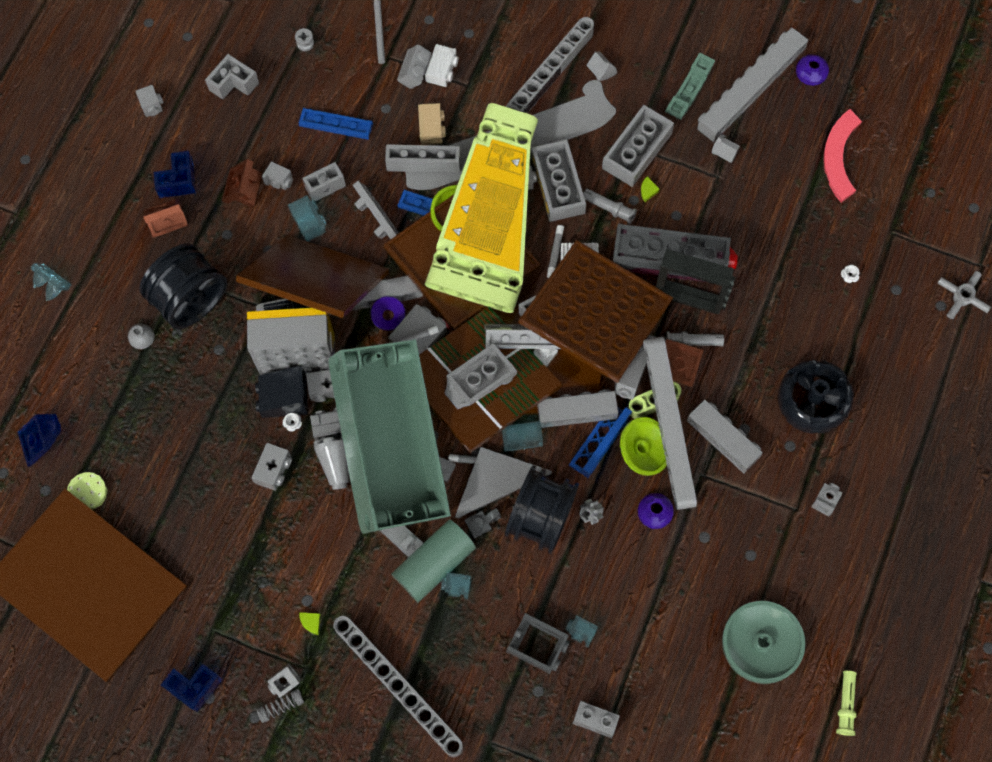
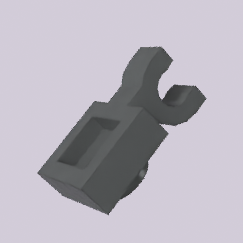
M496 508L486 516L481 511L466 519L465 522L475 539L492 530L489 524L501 519V516Z

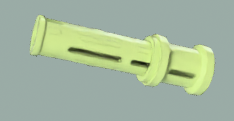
M843 671L841 709L837 714L839 716V729L836 730V733L840 735L855 736L854 718L857 717V714L854 711L857 673L854 671Z

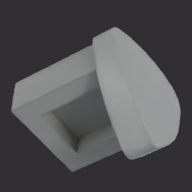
M596 51L586 65L594 73L598 81L609 79L617 74L614 65L601 52Z
M721 134L714 143L712 154L718 155L732 163L740 146L726 139L727 136Z

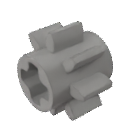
M589 499L579 506L581 508L579 515L585 523L590 521L593 525L603 518V507L598 500L593 502L592 499Z

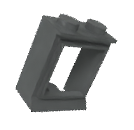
M525 613L506 653L550 674L552 670L556 672L561 662L558 657L560 652L565 653L570 643L567 641L569 635ZM529 625L559 639L546 665L518 651Z

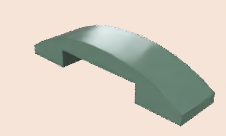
M702 53L698 54L679 91L666 108V113L680 120L685 116L703 87L715 63L714 59Z

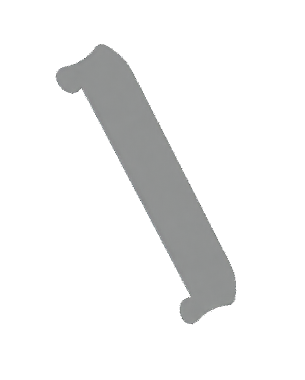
M591 80L584 85L582 90L586 96L532 115L538 119V123L531 140L530 153L532 152V147L569 140L596 130L612 119L616 109L606 99L600 81ZM475 136L449 145L460 146V173L405 172L407 187L415 190H430L460 180ZM518 141L521 144L526 143L525 141Z

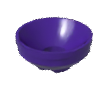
M814 54L802 57L796 66L798 79L807 85L814 86L823 83L829 73V66L826 60ZM815 61L819 64V67L813 69L809 63Z
M382 297L371 308L373 323L384 331L395 330L405 318L403 304L394 297ZM386 310L394 313V317L390 321L384 320L382 316Z
M652 493L645 496L639 503L638 517L648 528L660 529L667 526L672 520L674 509L671 501L666 496ZM659 503L663 508L662 512L658 514L653 513L651 505Z

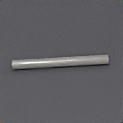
M374 0L378 63L384 64L385 53L381 1Z

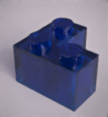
M190 152L171 153L172 170L154 172V185L159 198L196 193L194 165Z
M202 664L190 680L173 668L161 686L189 708L198 712L223 679Z

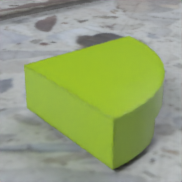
M648 176L644 179L641 186V196L644 202L659 192V188Z
M300 613V621L304 628L312 634L319 635L320 614Z

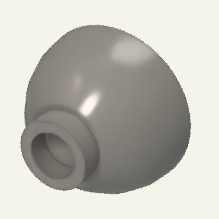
M135 324L128 332L129 343L136 349H145L154 341V331L147 324Z

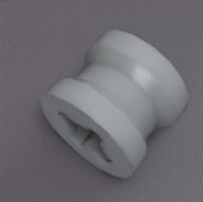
M305 28L296 32L297 47L302 51L311 50L314 46L312 32Z

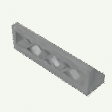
M485 324L484 327L486 333L485 348L494 343L497 348L560 349L521 324Z

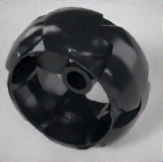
M807 360L796 364L788 370L780 383L777 400L782 415L787 418V422L795 429L809 434H823L839 427L848 417L854 403V392L847 375L837 365L829 361ZM815 377L822 378L816 381L813 380ZM797 382L808 390V402L799 408L797 407L798 403L793 401L792 396L793 388ZM827 382H829L833 386L831 390ZM823 401L837 406L836 410L826 417L822 418L821 415L814 417L815 405H820Z

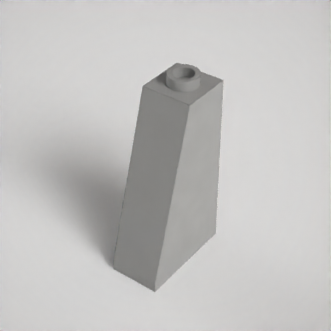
M649 335L647 339L656 337ZM644 346L641 347L618 383L615 382V394L623 398L634 399L647 365Z

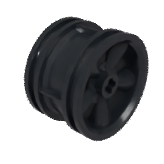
M185 243L171 248L149 267L141 280L139 291L143 298L150 305L155 306L162 314V317L174 329H184L200 321L218 304L227 288V279L216 267L211 266L205 260L204 255L193 244Z
M532 465L513 507L504 536L509 538L510 535H514V540L519 541L520 537L527 538L539 544L538 550L549 549L548 554L552 555L573 505L579 483L575 482L573 486L569 484L570 480L567 478L564 483H560L546 477V470L541 469L538 472L536 471L537 467Z

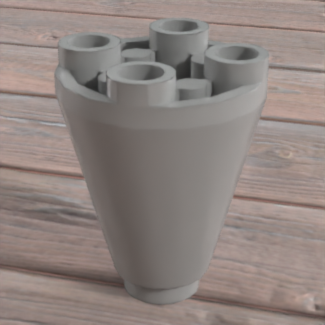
M342 436L340 438L331 437L314 441V450L329 484L332 485V489L348 488L347 483L349 482L350 475Z

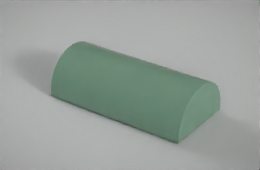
M449 519L398 566L391 575L419 603L476 549V546L467 534Z

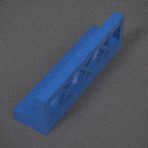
M617 407L620 416L614 422H610V420H607V423L599 421L569 466L589 478L631 418L632 411L625 407L622 410ZM608 426L609 432L607 435L599 437L598 430L601 427ZM598 441L596 451L589 453L588 444ZM587 457L588 462L584 468L575 464L579 458Z

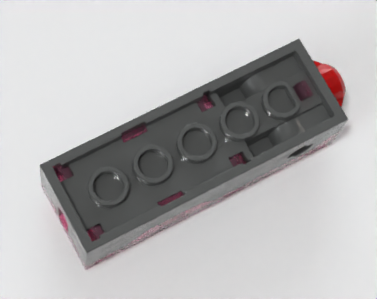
M618 224L613 262L631 273L659 276L666 249L734 269L737 266L738 255L730 247L731 238ZM671 271L668 272L667 276L669 278L705 282Z

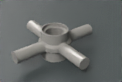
M975 271L968 283L962 284L959 287L941 277L938 284L954 293L953 300L955 303L947 314L948 318L954 319L961 306H966L970 303L988 313L991 306L975 297L976 291L974 286L982 276L980 272Z

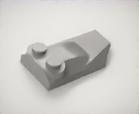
M493 343L446 376L447 386L445 395L457 409L470 406L500 385L510 383L517 374V370Z

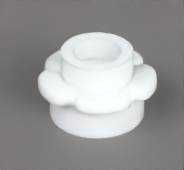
M849 265L841 271V276L845 282L858 281L860 272L856 266Z
M289 413L284 417L283 426L288 431H295V429L301 427L300 415Z

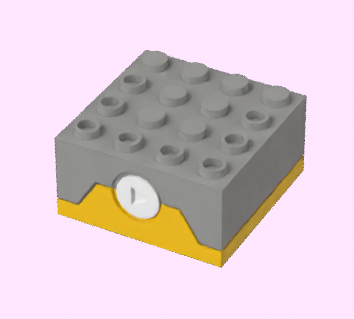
M314 308L247 312V349L260 375L302 366L305 374L329 370V358L335 354V334L328 313Z

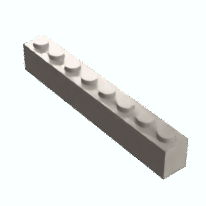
M793 28L788 32L784 31L779 37V41L776 44L772 43L765 55L761 54L756 60V64L753 67L749 66L744 76L737 78L733 83V87L730 90H725L721 99L718 102L715 101L710 106V110L707 113L704 112L699 117L697 130L715 142L805 50L808 43L807 38Z

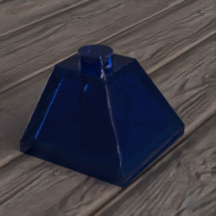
M36 414L17 432L28 467H31L51 448L61 433V424L56 414Z

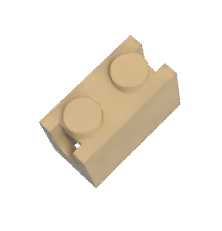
M440 103L418 105L421 145L442 144V137H446L445 126H441V121H445L444 110H440Z

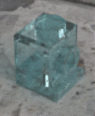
M447 573L446 578H442L441 590L448 592L449 596L460 597V594H462L464 599H469L471 576Z
M576 615L574 620L570 619L565 630L569 631L571 638L580 643L585 641V646L589 648L598 626Z

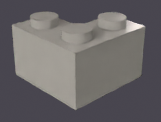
M229 54L225 56L205 79L209 91L221 99H224L234 87L249 95L259 84L256 72Z

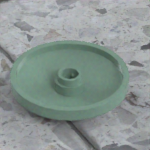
M755 601L738 608L728 619L723 630L722 647L727 662L737 674L751 682L771 684L787 678L798 668L805 652V636L799 621L788 609L769 601Z

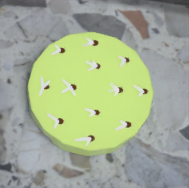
M84 472L75 476L67 487L71 494L91 510L101 506L107 497L105 482L99 475Z

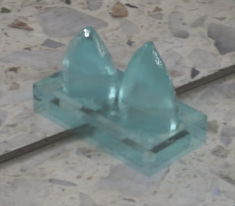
M34 263L31 267V270L35 272L33 275L35 288L48 282L46 301L54 299L62 290L68 291L72 285L45 264Z

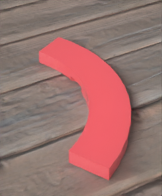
M851 109L837 120L827 138L824 149L825 174L827 175L830 188L841 203L856 192V189L846 175L843 163L845 143L850 134L862 123Z

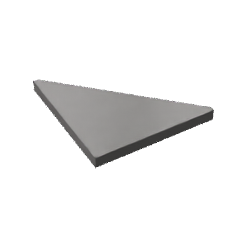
M481 447L455 518L459 519L470 512H474L493 501L521 489L532 464ZM536 466V467H537L536 471H538V472H540L541 469H544V468H541V467ZM544 469L546 470L545 476H550L552 471Z

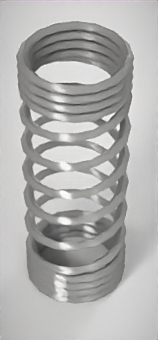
M296 689L291 692L294 705L288 695H285L289 708L283 698L280 697L284 710L277 699H275L279 713L272 702H270L274 716L266 704L268 716L263 706L257 708L256 710L261 722L264 723L270 720V715L275 718V712L280 715V709L285 713V706L290 710V704L294 708L296 703L298 706L304 704L299 690Z

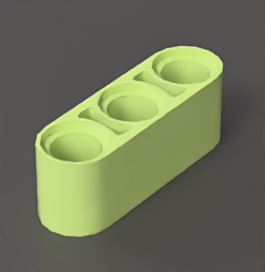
M673 382L674 389L676 392V399L678 401L681 394V387L678 383ZM652 390L630 400L628 409L632 411V418L636 419L656 412L655 403L650 401V398H653ZM639 405L642 410L635 411L632 406Z

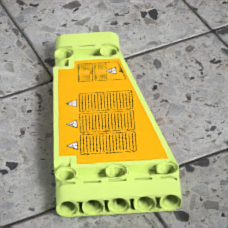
M488 104L436 246L437 251L434 254L425 282L427 287L506 313L514 312L523 284L530 145L538 123V119L535 116L498 104ZM484 130H490L491 132L485 133ZM518 141H525L526 143L521 144ZM444 259L447 262L441 264L437 260ZM480 270L482 274L476 275L473 271ZM515 281L518 283V286L514 287L509 283Z

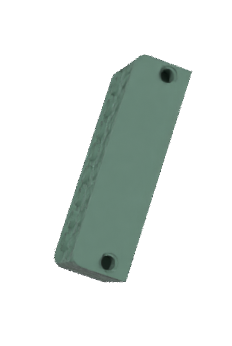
M416 339L340 350L329 358V371L361 532L365 534L451 516Z

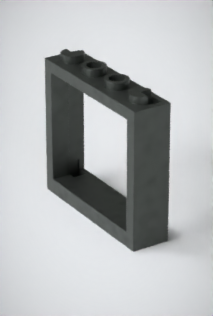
M666 249L656 288L673 297L672 301L719 315L721 309L725 310L735 281V277L732 276L734 268ZM668 272H675L722 286L720 295L667 280Z

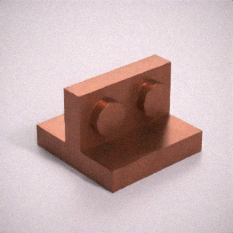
M246 159L230 168L222 198L223 202L229 204L236 200L249 207L255 205L262 173L252 168L253 161Z
M179 198L144 209L143 217L149 226L153 238L188 226Z
M666 339L665 344L673 382L692 388L704 350Z

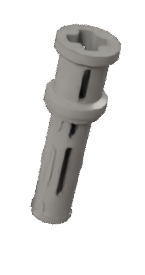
M588 188L583 193L586 201L611 212L613 217H619L627 221L629 225L637 214V209L628 208L622 202L616 203Z
M666 331L665 342L666 339L688 346H723L724 335L688 334L686 331L670 333V331Z

